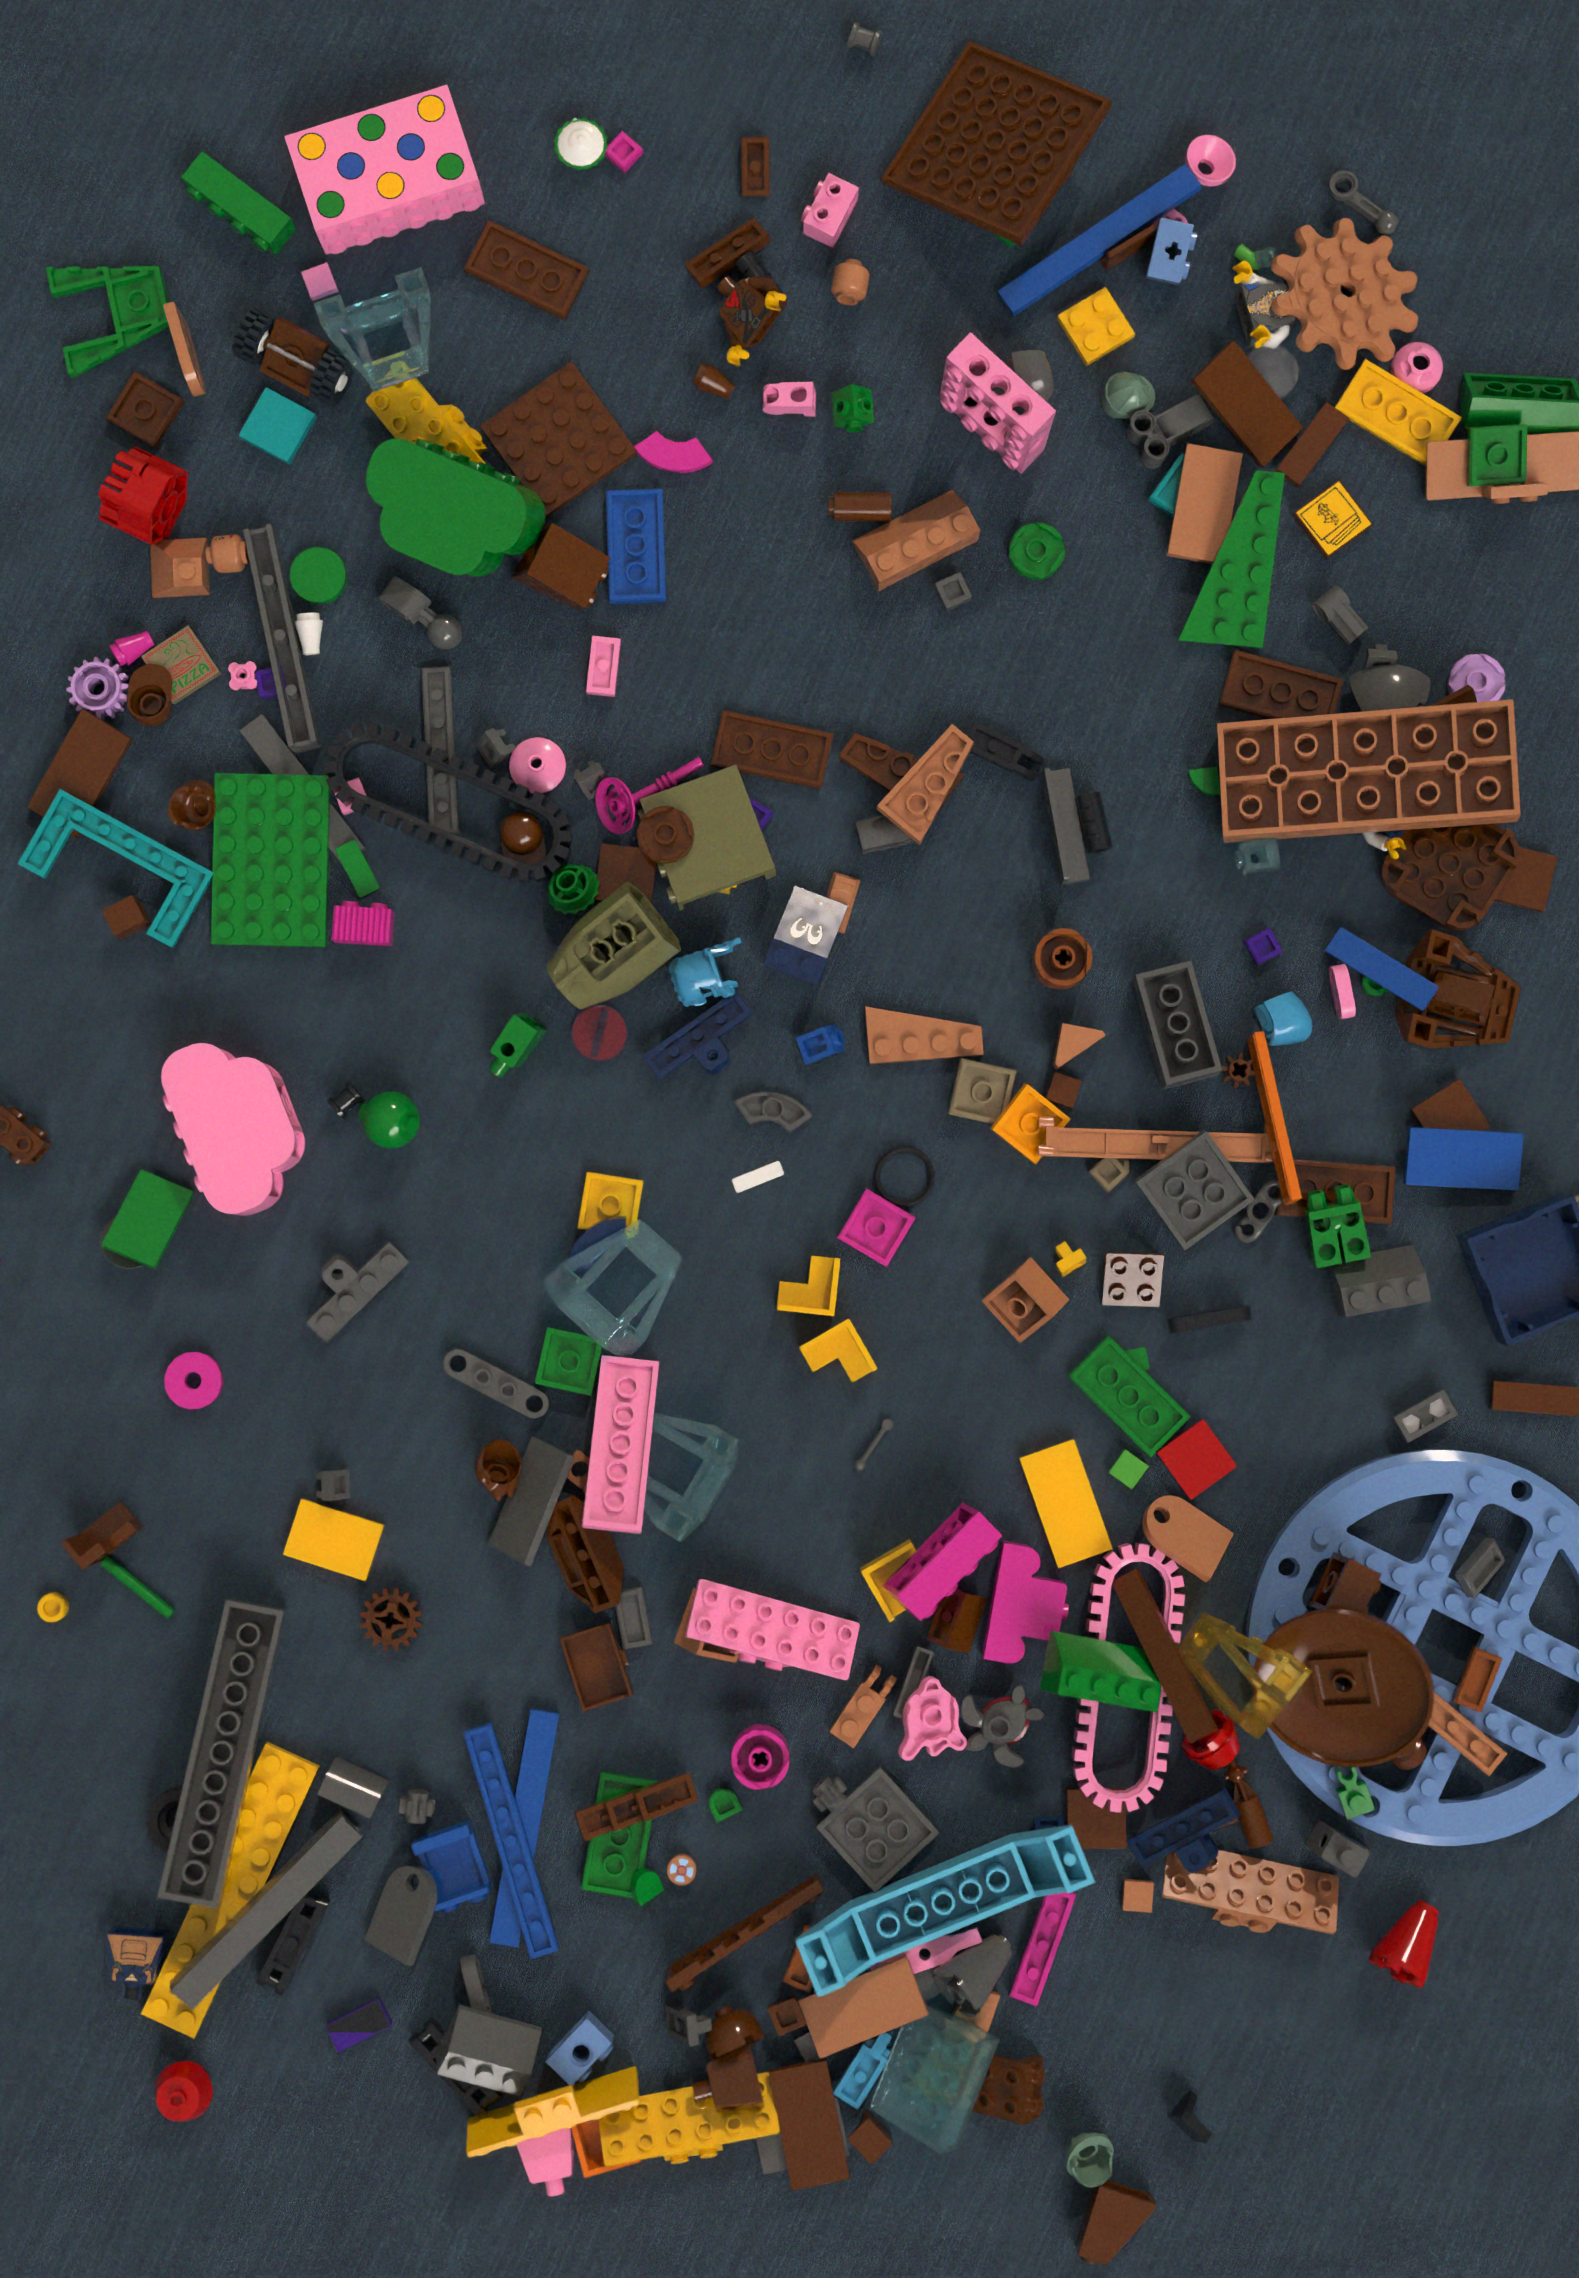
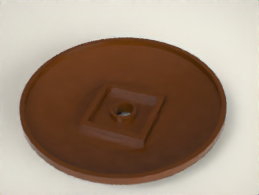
M1324 1609L1293 1617L1276 1628L1267 1637L1258 1652L1252 1676L1253 1693L1256 1705L1266 1724L1289 1747L1306 1757L1322 1763L1342 1767H1365L1392 1760L1409 1750L1421 1738L1432 1716L1434 1685L1431 1672L1422 1654L1396 1628L1364 1613L1342 1609ZM1346 1677L1352 1683L1344 1686L1339 1684L1336 1679Z

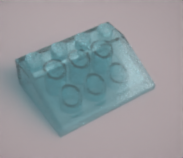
M925 2002L929 2015L901 2026L869 2109L936 2152H952L958 2148L1000 2039L976 2024Z

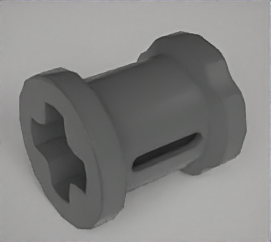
M855 22L847 47L860 48L868 51L869 55L874 57L881 41L882 31L877 30L874 32L861 27L860 23Z

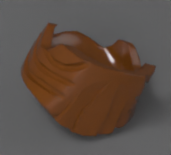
M193 780L177 788L169 801L167 811L172 822L175 825L183 826L193 831L202 830L214 819L216 813L214 787L205 781Z

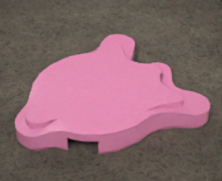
M928 1676L924 1678L918 1689L914 1691L905 1703L903 1709L905 1736L898 1749V1755L906 1761L912 1760L923 1746H926V1751L931 1756L939 1755L947 1747L962 1751L967 1746V1738L959 1729L958 1703L935 1677Z

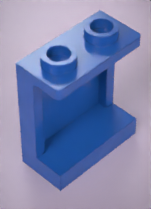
M471 1819L414 1839L411 1844L414 1855H419L422 1867L432 1875L436 1884L437 1902L434 1912L442 1909L443 1913H447L459 1908V1903L470 1900L471 1903H476L487 1898V1893L490 1892L493 1885Z

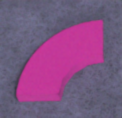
M656 431L634 446L637 454L645 462L660 470L689 473L701 470L713 463L711 457L697 438L687 442H673L665 439Z

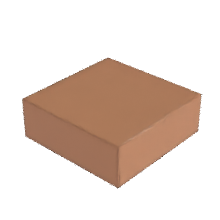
M1123 1879L1122 1910L1152 1913L1153 1881Z

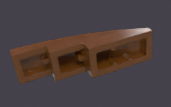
M687 1772L614 1796L573 1813L582 1840L587 1841L610 1831H618L640 1821H649L699 1800L690 1773Z

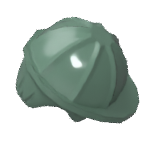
M1129 372L1116 373L1111 376L1101 396L1104 411L1113 419H1131L1137 411H1149L1154 406L1156 399L1151 383L1145 377Z
M1082 2132L1072 2138L1065 2152V2166L1069 2174L1073 2175L1081 2185L1086 2187L1100 2186L1111 2177L1113 2146L1110 2139L1105 2134Z

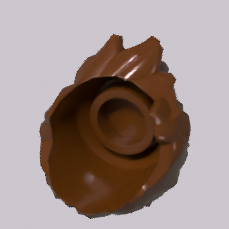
M494 1439L486 1444L476 1456L474 1471L478 1482L485 1486L487 1492H490L492 1497L500 1501L505 1494L512 1498L513 1492L518 1485V1477L521 1475L522 1459L518 1450L509 1441Z

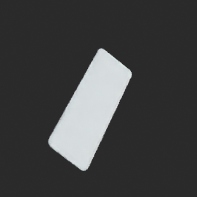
M776 1161L733 1178L732 1182L736 1192L739 1193L782 1176L784 1171L780 1162Z

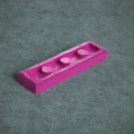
M1075 1892L1043 1896L1009 1991L1010 1997L1034 2006L1038 2005L1076 1898Z

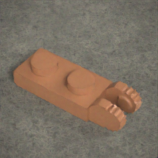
M877 1664L865 1681H861L829 1730L830 1733L852 1748L860 1740L897 1680L896 1677L890 1675L879 1692L870 1688L881 1673L882 1668Z

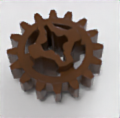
M385 1587L383 1589V1596L376 1591L372 1594L374 1602L371 1600L364 1602L368 1610L360 1612V1616L366 1618V1621L360 1624V1628L368 1629L364 1638L367 1639L372 1636L374 1638L372 1646L375 1647L382 1643L383 1651H387L390 1645H393L394 1650L398 1651L401 1648V1642L408 1647L411 1644L409 1636L413 1638L419 1636L415 1627H422L424 1622L417 1620V1617L424 1613L423 1610H416L415 1608L419 1600L416 1599L411 1602L409 1600L411 1592L408 1591L401 1595L400 1587H396L393 1593L390 1592L388 1587ZM389 1600L385 1610H375L379 1603ZM402 1604L406 1606L410 1615L404 1612L401 1607ZM391 1612L394 1613V1618L398 1619L393 1625H390V1620L385 1618ZM374 1623L378 1624L382 1630V1635L377 1631ZM408 1628L404 1635L394 1638L397 1629Z

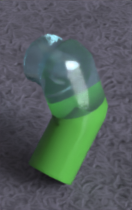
M1241 244L1233 256L1241 262L1247 261L1251 265L1252 270H1259L1270 267L1272 259L1277 256V251L1272 247H1267L1252 252Z

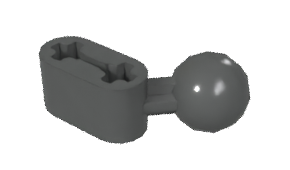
M397 576L391 579L377 597L386 608L412 625H415L417 621L427 628V636L433 646L449 650L460 643L463 637V628L460 621L451 614L442 613L437 615L429 608L432 602L422 592Z

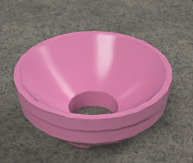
M1202 135L1194 139L1189 145L1185 155V164L1200 184L1218 186L1223 184L1233 173L1236 166V158L1232 148L1223 139L1213 135ZM1205 163L1209 165L1212 173L1210 175L1201 173L1198 169V164Z
M1413 342L1403 346L1395 354L1390 366L1391 375L1423 394L1432 390L1437 385L1443 371L1442 359L1437 350L1429 344L1422 342ZM1416 356L1425 357L1428 361V368L1418 370L1413 365V358Z

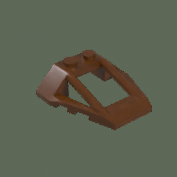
M1430 929L1408 956L1405 966L1432 983L1439 971L1495 985L1492 996L1493 1002L1485 1026L1476 1027L1426 1015L1428 1006L1421 1012L1399 997L1395 1009V1018L1404 1041L1425 1048L1509 1042L1521 987L1497 968L1489 966L1475 951L1471 952L1463 946V942L1457 937ZM1453 955L1482 974L1446 965H1450ZM1440 1029L1461 1035H1435V1031Z

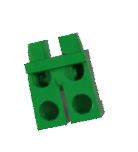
M1349 1184L1334 1187L1336 1201L1326 1203L1323 1190L1307 1192V1207L1303 1208L1309 1235L1311 1263L1316 1268L1341 1264L1342 1259L1345 1262L1372 1258L1361 1212V1204L1355 1198Z

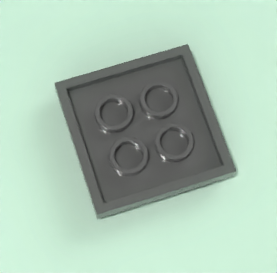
M1202 1130L1134 1180L1184 1250L1255 1200L1206 1130Z
M880 1765L847 1795V1800L833 1813L829 1812L816 1824V1828L875 1893L940 1833L935 1825Z

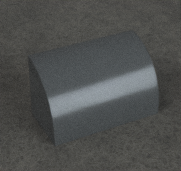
M884 815L854 822L862 855L915 843L912 838Z
M336 1757L317 1795L371 1818L376 1812L389 1780Z

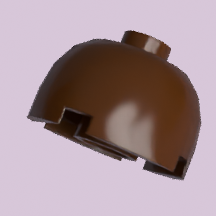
M729 2005L714 2012L716 2018L711 2022L712 2030L705 2032V2045L711 2061H714L726 2053L729 2054L746 2045L756 2043L760 2038H764L765 2034L759 2021L750 2011L744 2009L732 2010Z

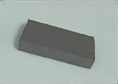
M1485 1538L1455 1573L1466 1597L1475 1598L1505 1562L1494 1538Z
M642 1586L621 1590L620 1604L616 1605L623 1649L652 1645Z

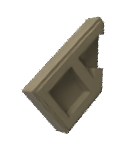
M1102 1158L1088 1173L1108 1193L1129 1174L1130 1161L1129 1159Z

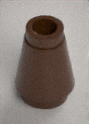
M704 363L701 364L692 384L698 386L697 390L724 397L727 400L736 386L711 364L708 366Z

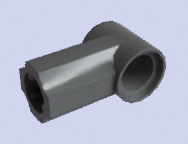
M1336 585L1312 603V609L1317 617L1324 623H1330L1347 645L1355 641L1368 629V626L1351 608L1350 600L1346 593Z

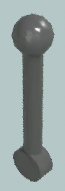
M890 1419L882 1421V1428L860 1460L855 1461L854 1468L857 1471L864 1470L865 1462L885 1432L892 1429L893 1423Z

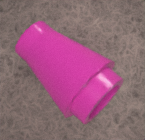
M144 631L140 634L114 640L115 643L109 647L121 667L125 664L129 666L155 645L148 632Z

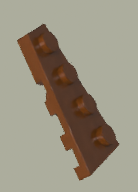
M854 733L838 757L842 762L888 793L919 760L914 757L915 755L905 751L902 753L889 748V745ZM958 773L939 811L964 777L963 773Z

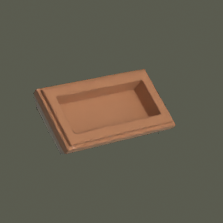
M833 872L826 897L848 905L839 929V933L845 934L861 880Z

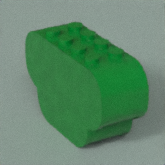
M419 438L417 442L390 439L381 443L371 457L366 472V485L372 499L383 507L380 517L381 533L386 543L394 550L449 574H467L481 577L494 572L501 564L504 554L520 555L526 553L539 540L545 523V507L536 492L519 484L520 478L508 473L503 474L495 471L494 467L485 463L469 460L470 457L456 451L446 450L443 445L433 441H425Z

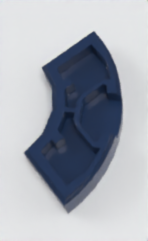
M627 1216L607 1218L587 1229L572 1247L566 1271L595 1273L598 1261L604 1253L613 1248L625 1247Z

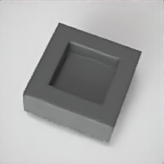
M961 572L934 584L945 611H949L972 600V595Z

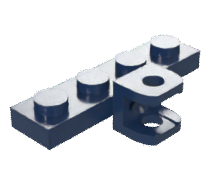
M735 990L733 996L722 999L642 1057L659 1081L694 1056L708 1074L714 1076L730 1065L729 1055L719 1039L753 1016V1014ZM712 1056H718L717 1060L710 1061Z
M1224 1788L1127 1840L1142 1867L1175 1851L1184 1868L1190 1873H1195L1207 1867L1211 1860L1218 1856L1217 1846L1209 1832L1237 1819L1241 1814L1228 1791Z

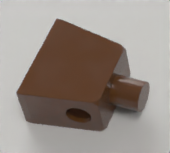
M746 2045L706 2064L709 2079L692 2083L695 2101L713 2098L716 2112L764 2108L750 2045Z

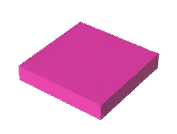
M866 1188L837 1238L887 1267L916 1217Z

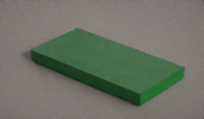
M1109 1335L1067 1375L1150 1458L1191 1417Z
M601 1771L596 1803L658 1782V1780ZM652 1819L646 1822L640 1821L618 1831H610L590 1839L581 1890L633 1898L630 1882L638 1870L644 1869Z

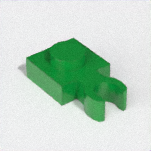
M1353 1766L1349 1767L1350 1773L1347 1776H1342L1338 1767L1335 1768V1774L1343 1784L1342 1787L1335 1790L1347 1820L1375 1810L1367 1785L1363 1779L1356 1781L1357 1772Z

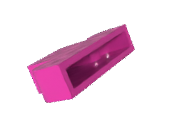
M1001 1541L981 1654L984 1659L1004 1663L1018 1662L1025 1653V1645L1021 1639L1022 1636L1048 1641L1050 1630L1060 1632L1061 1621L1067 1620L1069 1604L1065 1603L1067 1586L1061 1580L1032 1575L1040 1567V1557L1031 1546L1026 1544Z

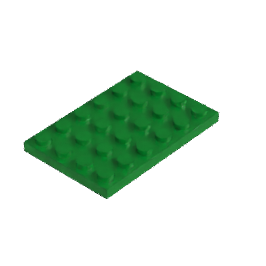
M215 773L216 813L213 829L212 945L327 948L331 790L326 780L331 778L330 776Z

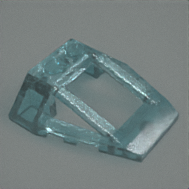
M421 267L395 276L399 290L345 307L341 294L314 303L323 331L374 392L429 373L431 293ZM417 309L419 314L420 337L412 315L416 312ZM402 321L411 349L372 361L363 334ZM342 334L352 336L359 358Z
M639 1219L580 1253L562 1261L545 1279L542 1285L557 1307L602 1348L619 1357L630 1358L647 1340L683 1257L644 1221ZM626 1247L650 1268L656 1276L616 1319L586 1290ZM607 1249L581 1279L573 1273ZM655 1295L637 1329H635L629 1322Z
M654 1413L652 1432L655 1431L703 1459L701 1466L683 1496L647 1476L646 1489L669 1501L670 1504L664 1512L645 1493V1512L658 1529L677 1541L682 1542L707 1518L734 1471L740 1440L715 1425ZM672 1427L705 1437L707 1440L702 1446Z

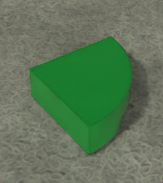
M1217 767L1194 769L1187 772L1190 782L1198 790L1208 796L1217 797L1221 795Z

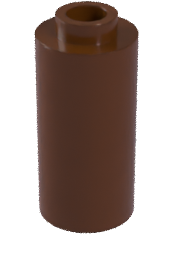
M834 492V498H829L828 515H834V521H891V492Z

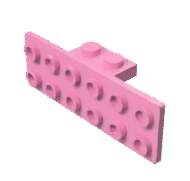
M699 1579L685 1636L728 1648L730 1653L739 1655L738 1660L752 1664H755L756 1660L766 1662L765 1667L772 1670L782 1671V1667L793 1666L833 1678L848 1680L860 1624Z

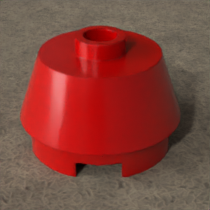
M1212 1710L1213 1715L1211 1716L1218 1730L1194 1743H1189L1187 1737H1185L1181 1745L1189 1759L1209 1770H1217L1228 1765L1236 1757L1240 1749V1742L1233 1720L1219 1710Z
M192 2061L176 2062L166 2067L159 2074L154 2087V2097L158 2109L166 2118L174 2121L196 2119L209 2107L213 2095L212 2082L204 2067Z

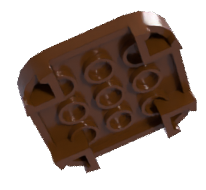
M1494 823L1404 830L1400 838L1404 841L1406 850L1400 847L1394 849L1398 852V859H1392L1389 852L1387 853L1380 868V880L1384 889L1392 897L1448 930L1465 931L1475 927L1486 915L1509 877L1518 866L1521 858L1520 849L1515 838L1516 835L1509 828L1504 830Z

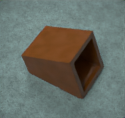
M554 523L543 526L535 546L528 552L523 553L511 578L565 605L580 610L586 608V606H591L595 600L597 592L594 590L598 582H602L609 571L607 564L610 557Z

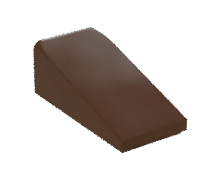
M741 137L742 197H770L769 137Z

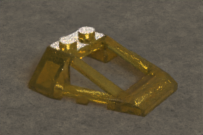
M1203 1612L1180 1643L1178 1649L1189 1671L1217 1706L1258 1741L1312 1671L1288 1652L1280 1648L1276 1651L1263 1645V1640L1255 1636L1251 1639L1235 1632L1236 1627ZM1217 1644L1222 1647L1257 1690V1693L1242 1712L1203 1665ZM1234 1644L1276 1667L1265 1682Z

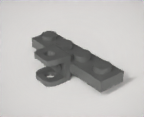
M389 1240L358 1270L347 1258L340 1254H335L321 1268L323 1280L334 1293L305 1320L306 1324L327 1342L409 1263V1260ZM334 1269L342 1270L339 1274L332 1273Z

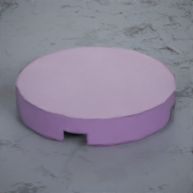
M1466 655L1457 661L1449 672L1447 681L1449 694L1466 685H1470L1474 689L1477 702L1498 701L1505 690V674L1498 661L1488 655Z

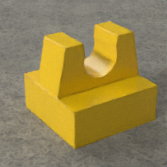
M1066 1241L1055 1247V1252L1060 1258V1261L1056 1263V1269L1061 1277L1066 1276L1086 1263L1087 1257L1081 1248L1072 1252Z

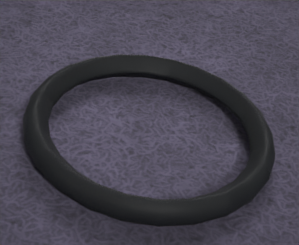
M898 1147L888 1151L878 1161L874 1174L878 1193L882 1198L898 1207H911L925 1200L932 1191L935 1179L934 1168L930 1160L921 1151L911 1147ZM898 1153L916 1155L925 1163L928 1169L929 1180L925 1191L918 1198L911 1201L893 1199L884 1191L881 1185L880 1173L883 1164L891 1156Z

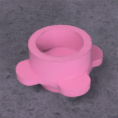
M248 661L246 664L233 662L229 665L228 670L231 673L229 686L231 689L237 691L239 689L252 690L256 688L258 682L255 679V671L257 669L255 663ZM244 673L245 678H241L240 675Z

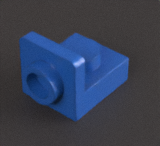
M836 1025L824 1026L796 1038L805 1065L845 1051L843 1033Z

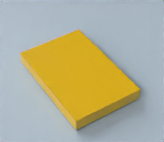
M302 1498L283 1555L366 1581L385 1525Z

